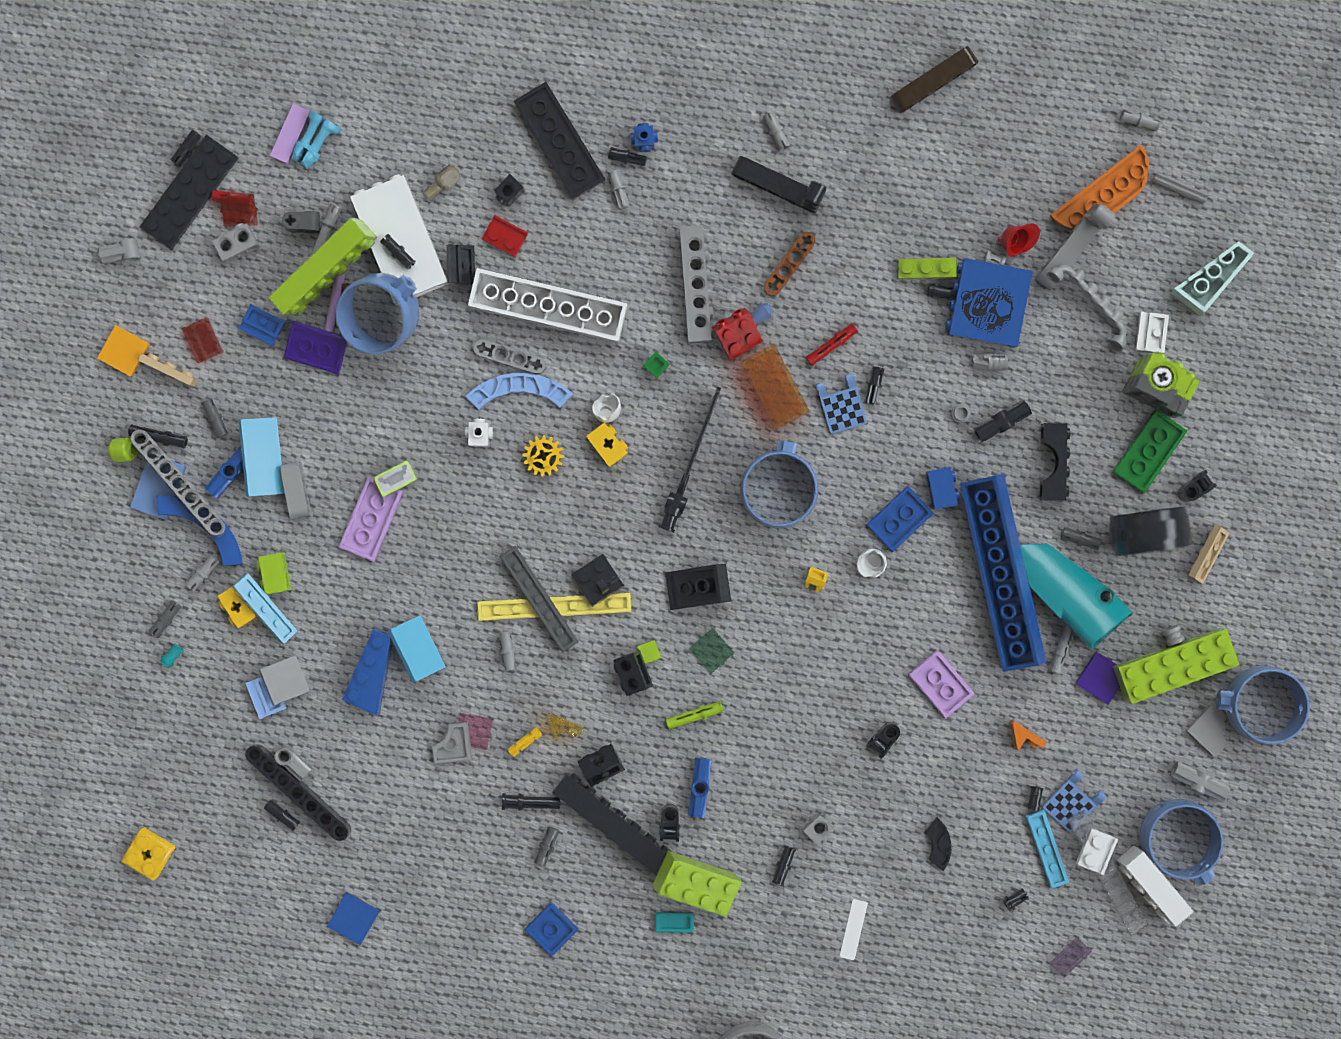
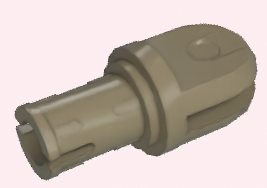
M454 166L443 168L434 176L435 182L422 193L429 201H432L442 190L448 191L460 179L459 170Z

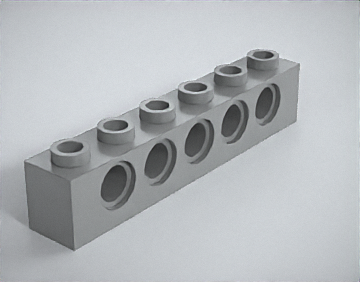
M703 225L680 227L688 344L711 342V337H715V333L712 329L713 326H710V318H713V307H709L708 299H712L711 287L707 288V280H710V268L706 269L705 262L709 261L708 249H704V242H708L707 230L703 231ZM692 242H696L700 245V248L697 251H692L689 245ZM698 261L701 264V268L693 270L690 266L691 263ZM693 281H701L703 284L702 288L694 289L692 287ZM696 299H701L704 302V306L696 308L693 302ZM702 318L706 324L704 327L699 328L695 325V320Z

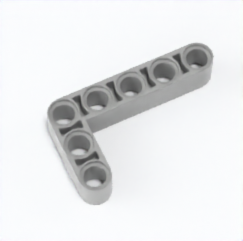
M1102 203L1093 204L1035 279L1047 289L1052 290L1057 283H1053L1047 278V272L1051 267H1058L1059 265L1071 267L1099 230L1106 229L1117 215Z

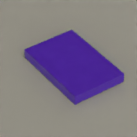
M292 321L284 358L331 373L340 374L347 341L340 334Z

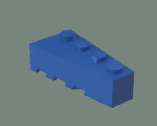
M377 628L373 629L342 698L343 701L376 716L381 714V705L393 645L388 633Z

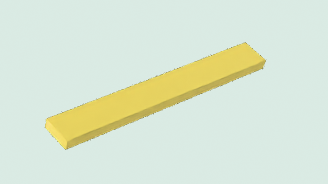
M630 593L612 594L594 607L590 605L584 595L550 597L562 616L631 612ZM528 599L477 602L478 621L539 617Z

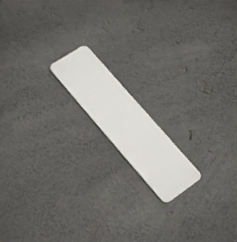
M856 899L852 901L840 957L855 959L867 902Z

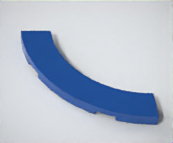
M157 496L158 515L185 518L203 528L177 496ZM187 498L185 499L186 502H188V503H193V502H195V501L190 500V499H187ZM201 509L198 512V516L201 518H206L209 515L207 509ZM223 521L225 533L219 538L212 537L220 551L223 566L242 565V556L238 543L229 527ZM218 523L211 526V531L215 533L220 532L222 526Z

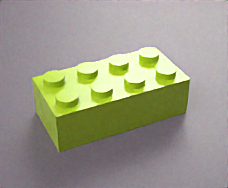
M668 851L652 886L659 895L727 917L742 881L735 873Z

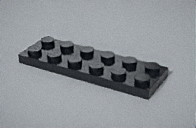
M547 82L542 83L514 100L516 107L573 200L606 181Z
M206 134L140 225V228L173 250L210 199L212 192L218 188L239 157Z

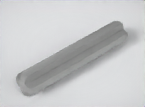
M1157 173L1153 179V183L1201 204L1207 201V193L1166 175Z

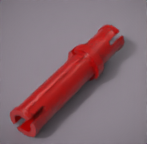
M850 323V325L839 333H834L831 339L806 356V360L813 367L840 345L844 346L848 339L859 333L853 323Z

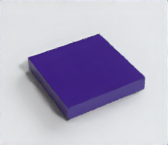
M1096 651L1075 684L1109 705L1120 688L1113 668L1117 664Z

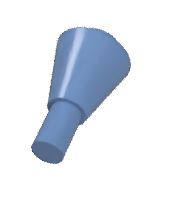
M761 302L751 316L755 324L772 318L771 313L774 311L768 303L763 304Z

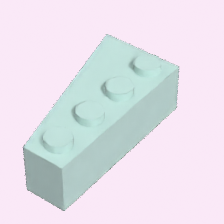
M1238 241L1197 273L1175 287L1171 294L1201 317L1252 257L1254 252Z

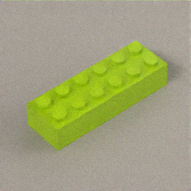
M350 218L268 298L283 315H301L306 311V306L310 302L316 301L321 296L320 292L324 288L328 289L333 285V280L337 276L343 275L348 270L347 266L351 262L355 263L361 257L360 254L375 244L374 240L377 236L363 220Z
M1218 628L1175 645L1113 666L1125 703L1134 704L1234 668L1240 664L1227 629Z

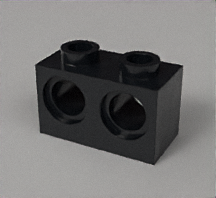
M640 650L613 660L614 670L619 675L621 689L625 692L626 696L647 690L653 686ZM626 660L631 664L630 669L626 666ZM632 679L637 681V687L633 685Z

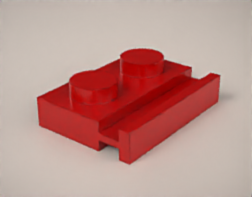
M494 215L482 240L516 258L529 233Z

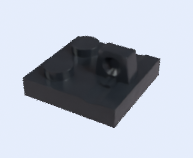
M604 554L571 574L592 607L624 587V584Z

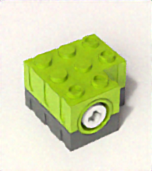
M1153 352L1139 358L1122 393L1153 409H1157L1171 418L1183 416L1200 381L1195 379L1196 376L1183 368L1184 365L1178 361L1171 362L1166 359V355L1160 352Z

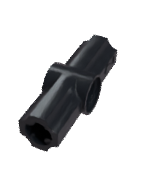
M1023 400L1009 409H1004L991 416V419L973 429L982 443L994 435L1001 434L1015 426V423L1030 416L1032 412L1029 405Z

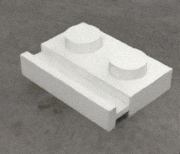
M1139 313L1135 350L1164 353L1169 315Z
M1090 827L1076 864L1104 875L1118 839Z

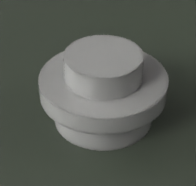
M958 404L953 407L951 416L955 422L964 423L969 420L971 411L967 405Z

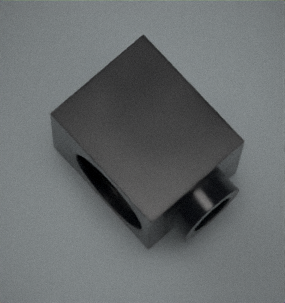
M509 174L494 190L497 194L495 198L502 205L506 203L510 207L525 189ZM506 188L513 189V194L510 196H505L503 192Z

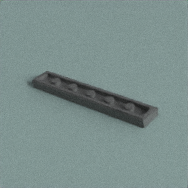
M514 546L499 557L562 653L577 644L579 641L518 548Z

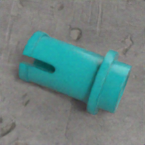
M174 643L164 656H161L159 662L166 668L173 667V662L184 650Z

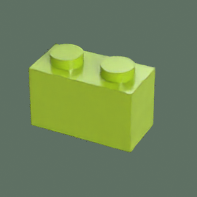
M285 552L259 556L257 569L262 574L260 585L265 594L292 590Z

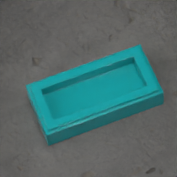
M655 912V932L694 933V912Z

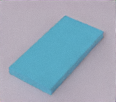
M277 418L238 420L246 497L285 494L280 469L282 461Z

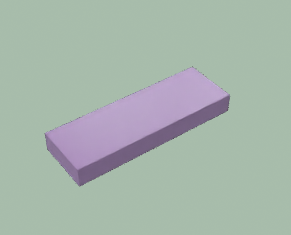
M292 104L270 157L289 165L294 151L293 147L300 140L309 120V110Z

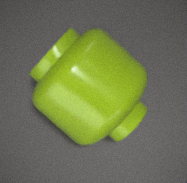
M128 437L113 439L107 448L108 455L116 463L131 462L138 454V451L131 442V438Z

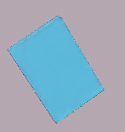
M421 615L387 631L413 683L446 667Z

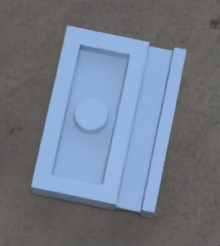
M262 677L246 683L259 719L287 708L284 701L272 705Z

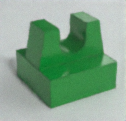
M655 351L644 363L643 367L658 379L670 364Z

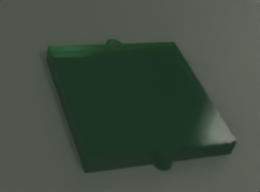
M711 628L704 636H700L699 640L689 648L710 673H713L720 665H724L725 661L735 653L714 628Z

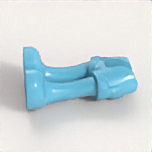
M312 110L308 114L310 122L302 140L295 143L291 160L298 163L305 152H307L301 163V166L306 169L319 159L320 154L318 152L326 137L331 133L338 134L341 131L340 127ZM322 124L321 129H320V131H319L317 137L315 138V140L313 141V143L310 145V141H311V139H312V137H313L315 131L317 130V128L319 127V125Z

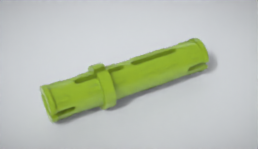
M721 701L707 706L703 704L700 705V708L666 718L669 730L701 719L707 720L710 716L724 713Z

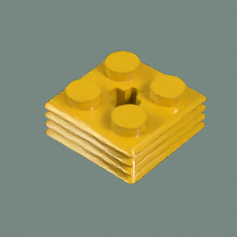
M144 827L138 831L121 862L154 881L160 875L176 846ZM150 850L152 857L147 858L145 852Z

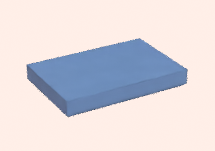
M149 453L148 457L155 459L157 455ZM146 461L130 508L168 520L169 515H158L157 496L176 495ZM172 461L184 475L187 466ZM164 465L160 471L167 474L171 471V467ZM182 480L174 481L173 487L179 488Z

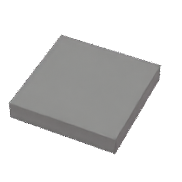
M296 655L259 669L272 705L310 691Z

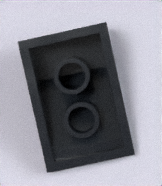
M714 564L665 572L670 610L732 602L726 564Z

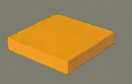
M115 325L97 359L133 377L140 364L138 359L141 353L145 355L150 343Z

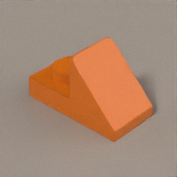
M1010 721L1014 748L1019 751L1026 739H1028L1026 743L1035 749L1038 746L1042 749L1045 747L1046 741L1016 721Z

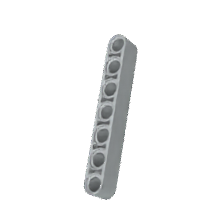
M144 430L134 431L131 435V442L136 450L209 535L215 538L221 537L225 533V524L147 432ZM138 436L146 438L142 444H137L135 439ZM152 450L159 453L155 459L148 457V453ZM164 465L171 467V471L167 474L160 471ZM176 480L184 482L181 488L173 487V483ZM187 495H195L197 497L196 501L193 503L186 502ZM201 509L209 511V515L206 518L198 516V512ZM213 524H220L222 526L221 531L218 533L212 532L211 526Z

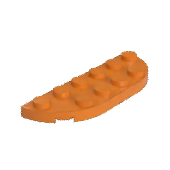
M1138 146L1050 215L1051 219L1060 226L1073 230L1093 204L1102 203L1113 213H1116L1142 191L1148 179L1149 161L1143 146Z

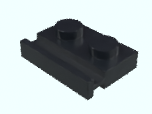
M446 245L448 283L473 285L475 278L474 246Z

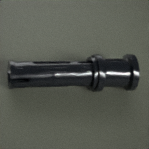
M503 793L502 810L506 808L518 809V811L523 810V808L560 809V798L524 796L522 793L506 795V793Z

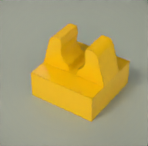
M810 566L805 587L809 588V585L813 584L816 586L815 591L819 592L826 584L828 573Z

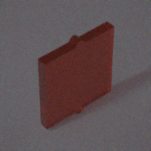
M254 194L220 195V212L223 215L224 226H236L241 223L258 225V208L255 205Z

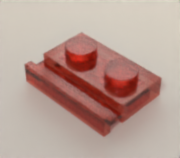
M208 317L181 328L198 364L224 353Z

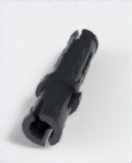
M133 424L128 429V436H131L136 430H144L153 441L163 443L164 446L172 445L185 449L188 443V437L175 435L170 431L163 432ZM138 436V437H137V438H141V439H145V440H146V438H145L144 436Z

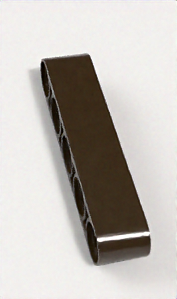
M966 46L895 92L890 98L899 112L903 113L973 68L979 61L970 47Z

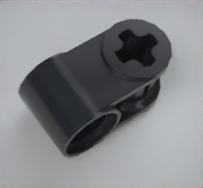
M1203 470L1179 488L1178 497L1183 502L1195 501L1213 490L1217 484L1211 481L1207 475L1208 471ZM1187 488H1189L1192 491V496L1190 498L1186 496Z
M886 722L868 741L866 747L871 748L882 759L899 738V727L894 722ZM888 727L896 728L894 735H886Z
M667 804L662 808L660 841L665 839L679 842V810L674 804ZM673 810L676 815L673 818H668L665 812Z

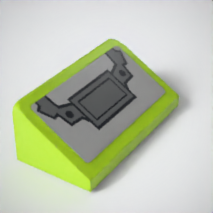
M404 461L373 478L383 498L417 480L408 461Z

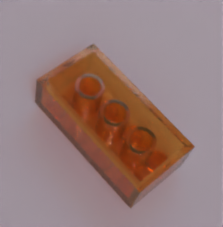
M775 344L740 361L739 364L774 431L810 412Z

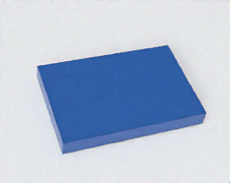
M907 485L866 526L893 553L934 512Z

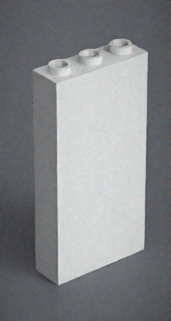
M398 174L390 177V181L373 184L372 188L368 190H358L350 198L359 219L363 220L377 236L374 240L375 244L371 249L381 273L391 274L398 278L402 275L411 278L417 288L414 294L416 297H419L449 283L407 179L404 175L400 176ZM387 234H390L400 246L402 245L405 251L416 261L409 270L397 258L394 259L391 256L392 253L380 243L382 238L386 240L385 236ZM390 293L391 298H392L394 304H395L396 306L399 305L398 302H397V300H396V299L393 297V295Z

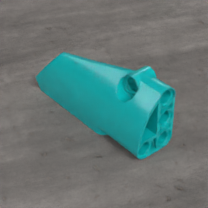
M1048 543L1020 545L1029 586L1091 650L1132 615L1133 612L1110 588L1099 582ZM1105 592H1109L1112 595L1111 600L1108 602L1101 600V595Z

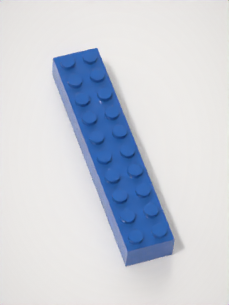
M1004 474L960 483L1002 671L1042 665L1047 661Z

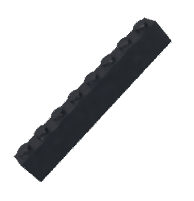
M567 772L552 793L657 875L667 852L671 850L664 844L662 846L655 842L657 839L649 832L647 834L640 830L642 827L637 822L627 820L625 818L627 815L623 811L613 809L610 806L612 803L608 799L598 797L595 794L597 791L593 787L583 785L580 782L582 779L578 775Z

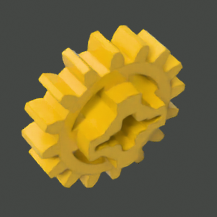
M543 435L541 440L538 436H535V442L529 440L530 447L525 446L524 448L527 450V453L522 454V456L527 457L524 464L530 465L528 470L534 469V475L541 472L542 477L545 476V472L549 476L552 475V470L558 472L559 470L556 466H562L563 463L560 462V459L565 458L564 455H560L563 448L557 447L559 442L553 443V437L546 440V435ZM543 443L550 444L553 449L548 450L544 448ZM536 446L537 451L535 455L531 456V452ZM541 451H544V453H551L548 454V456H546V461H544L543 459H538V456L541 455ZM556 455V460L551 466L550 461ZM539 462L543 464L544 469L536 467L534 463Z

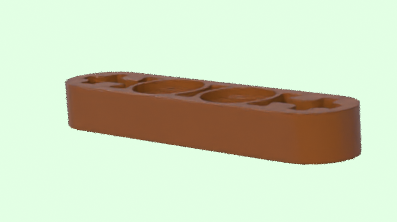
M802 233L764 285L767 295H778L815 244V237L812 233ZM807 237H810V243L812 244H806V246L803 248V250H805L806 253H804L800 248L795 247L797 244L799 247L803 244L802 238L806 239ZM794 251L798 252L801 256V259L797 262L790 259V254ZM781 267H787L789 269V275L787 277H782L779 275V269ZM776 275V277L779 280L784 281V283L781 284V282L779 281L776 285V288L778 290H773L772 292H770V287L768 286V284H773L776 281V279L773 278V276Z

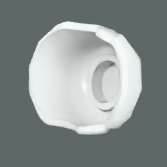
M613 393L610 396L602 394L593 403V416L603 423L616 420L621 413L620 399Z
M866 549L858 557L856 562L857 571L863 577L876 578L880 576L887 566L886 556L880 550Z

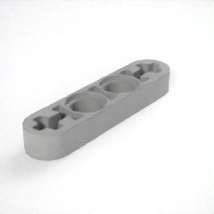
M483 339L478 340L474 344V352L482 358L534 374H541L546 369L544 359L539 356ZM483 343H485V347L488 349H492V345L495 346L492 350V357H489L490 352L483 351V353H480L478 346H482ZM498 349L506 351L504 359L496 358L495 354ZM518 354L523 355L525 359L521 365L514 363V357ZM528 357H532L530 362L536 363L537 360H540V364L543 365L542 368L534 370L535 367L533 365H528L529 368H525L528 363Z

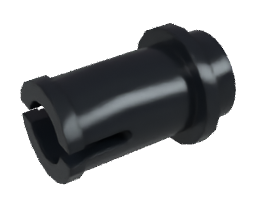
M933 283V285L929 284L927 295L930 298L939 297L950 300L952 288L937 286L936 283Z
M1031 786L1029 803H1027L1028 809L1039 811L1042 808L1040 804L1044 788L1038 787L1037 795H1035L1036 787Z
M1021 888L1010 897L1006 896L1003 902L1010 911L1011 909L1015 910L1016 906L1028 900L1029 897L1026 896L1025 890Z

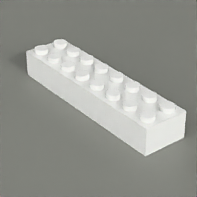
M479 268L476 269L468 303L470 309L615 343L620 341L628 307L627 303Z

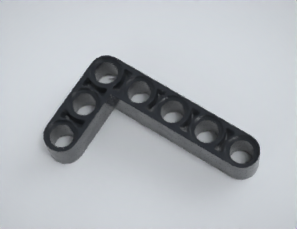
M739 156L731 173L734 177L811 213L817 212L827 190V187L819 182L811 181L808 187L743 156Z

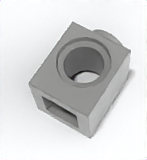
M818 813L802 829L818 845L833 830V827L830 825L833 821L826 814L822 816ZM823 823L824 829L821 832L815 831V824Z

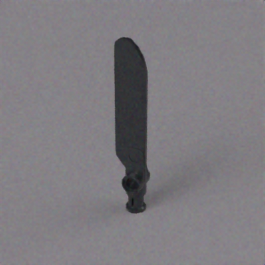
M717 386L679 487L676 493L670 492L664 507L665 516L662 523L659 524V528L674 533L676 521L683 514L688 500L683 495L690 477L689 474L716 405L721 387Z

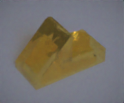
M550 712L547 715V720L556 742L563 728L566 729L565 733L576 737L577 734L581 736L584 726Z

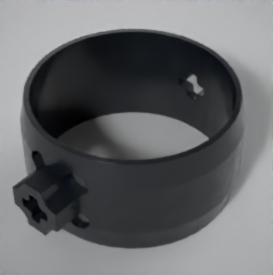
M1185 506L1110 517L1109 529L1115 556L1151 553L1191 546V528Z

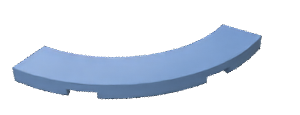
M510 373L481 383L465 397L480 410L491 400L505 394L517 392L532 393L552 401L561 408L573 393L558 382L540 375Z

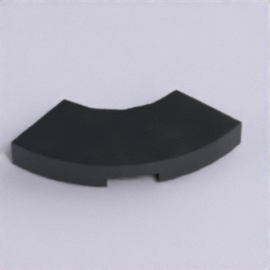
M936 816L925 830L932 844L928 859L944 871L951 857V839L946 826Z

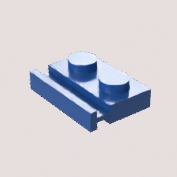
M250 304L238 329L274 347V343L286 322Z

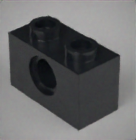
M612 744L602 746L598 751L585 755L581 760L577 761L590 787L625 770Z

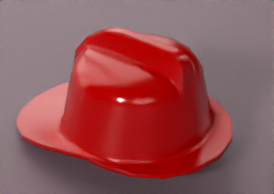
M1028 223L1023 226H1009L998 237V242L1001 243L1008 256L1014 257L1029 251L1036 245L1039 240L1040 229L1034 223Z

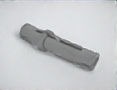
M330 204L325 220L322 219L321 223L323 225L309 257L330 238L333 229H336V221L342 208Z
M1066 623L1058 646L1053 652L1054 657L1049 671L1061 674L1065 659H1068L1069 647L1075 634Z

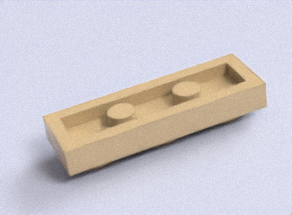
M141 353L138 361L195 387L198 380L193 378V373L184 369L180 372L176 370V365L168 361L165 364L159 362L158 356L151 353L147 356Z
M1214 525L1208 534L1205 545L1200 549L1199 556L1195 564L1192 565L1188 576L1196 582L1204 583L1230 533L1222 527Z

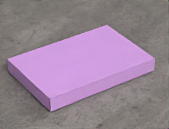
M938 650L933 652L908 674L945 719L975 694Z

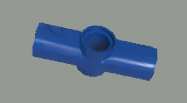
M241 446L227 462L221 465L217 474L205 486V489L217 499L240 476L243 470ZM232 466L234 473L232 476H227L226 470Z
M695 757L689 816L705 817L712 759ZM697 783L705 784L706 788L703 792L695 790L694 787Z

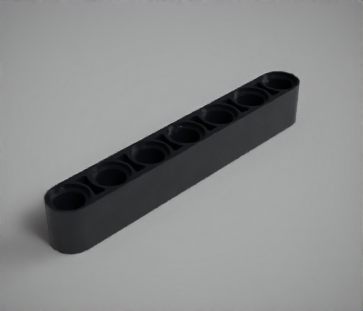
M256 744L246 750L245 757L247 761L333 839L342 841L350 835V824L302 780L299 781L283 765L278 764L275 761V756L264 746ZM253 749H257L260 752L259 758L253 757ZM267 762L273 763V771H269L266 768ZM282 774L288 777L287 784L281 782L280 777ZM296 787L302 790V797L296 796L294 792ZM310 800L316 802V810H312L309 807ZM323 814H329L331 816V822H325L323 820ZM337 827H344L346 834H338Z

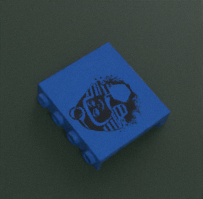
M962 259V262H958L957 265L958 281H955L953 285L955 297L954 300L950 301L949 305L951 317L947 319L945 330H948L947 335L1002 344L1014 348L1018 347L1033 271L973 259Z

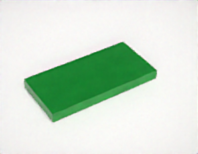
M1155 409L1112 473L1142 494H1145L1187 433V430Z

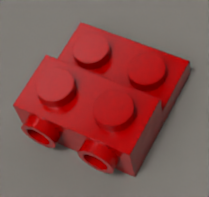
M745 308L735 310L730 317L717 321L716 325L712 327L730 361L763 342L752 316Z

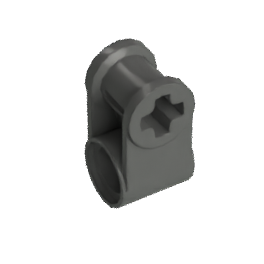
M287 212L282 217V224L292 233H319L320 212ZM291 219H294L295 222H293L292 226H290L288 222H291Z

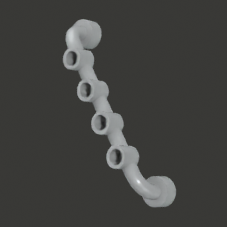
M1068 265L1051 267L1047 272V278L1051 282L1059 283L1064 277V273L1069 276L1070 282L1078 285L1082 290V295L1095 304V309L1107 317V322L1118 329L1119 335H1114L1109 341V345L1116 351H1122L1127 344L1125 340L1126 328L1120 321L1123 317L1122 313L1118 310L1111 311L1108 308L1110 300L1105 296L1099 298L1096 295L1098 287L1091 282L1086 284L1083 280L1085 273L1081 269L1074 270Z

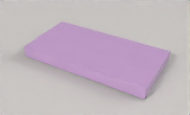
M367 477L339 548L375 562L404 491L399 489L383 498L373 478Z

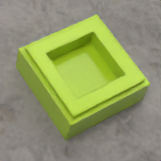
M655 640L637 646V649L641 651L645 664L661 658Z

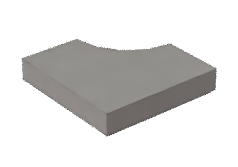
M1211 703L1186 729L1213 757H1216L1228 744L1222 731L1227 715L1221 710L1216 709V705Z
M468 721L449 723L444 739L439 743L431 745L434 764L471 761L473 759Z

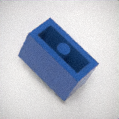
M951 467L927 471L926 477L932 509L958 505L957 501H960L958 489L955 490L954 487L956 475L954 471H951Z

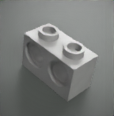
M243 223L234 226L233 230L228 233L218 234L216 239L212 241L222 262L226 264L260 248L251 227ZM243 234H248L246 242L240 241V237ZM230 242L231 248L228 251H224V244Z

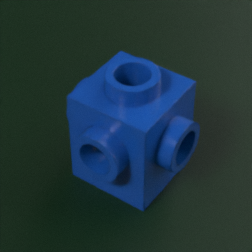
M640 123L637 125L638 127H634V133H630L631 145L635 144V150L650 152L651 149H655L654 143H658L657 131H653V125L649 126L648 123ZM640 135H648L645 139L640 137Z

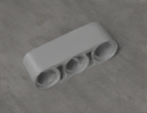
M301 462L281 465L282 481L290 518L296 519L311 516Z

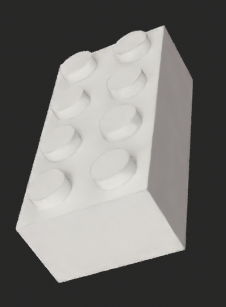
M1133 846L1117 859V862L1120 864L1119 870L1130 880L1133 879L1131 884L1137 891L1145 894L1143 896L1145 901L1150 906L1152 905L1156 910V914L1167 924L1172 923L1174 926H1177L1194 912L1142 850Z

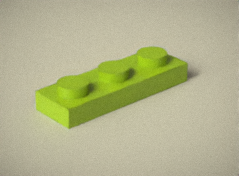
M957 258L899 259L898 278H957Z

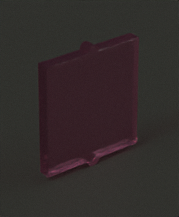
M460 713L458 722L468 721L471 747L487 750L489 737L492 736L490 732L493 719Z

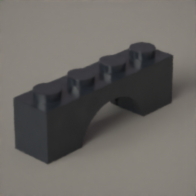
M1068 423L1041 424L1040 443L1047 446L1053 452L1055 468L1048 478L1040 481V501H1066V497H1069L1067 478L1070 475V468L1067 466V459L1070 457V448L1067 447V439H1070V428H1067Z

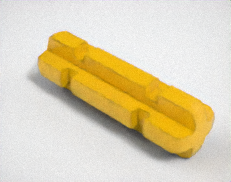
M536 727L530 731V734L528 733L518 740L516 745L513 744L508 748L510 755L515 757L520 753V750L523 751L535 739L542 736L541 731Z

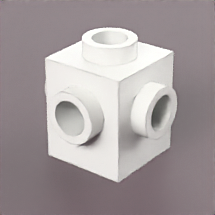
M474 419V422H469V427L465 428V438H468V445L473 447H490V439H493V427H490L489 423H485V419ZM481 430V435L477 436V431Z

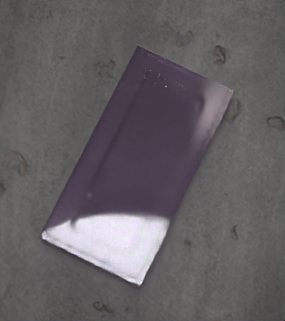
M1076 937L1050 964L1065 978L1092 951Z

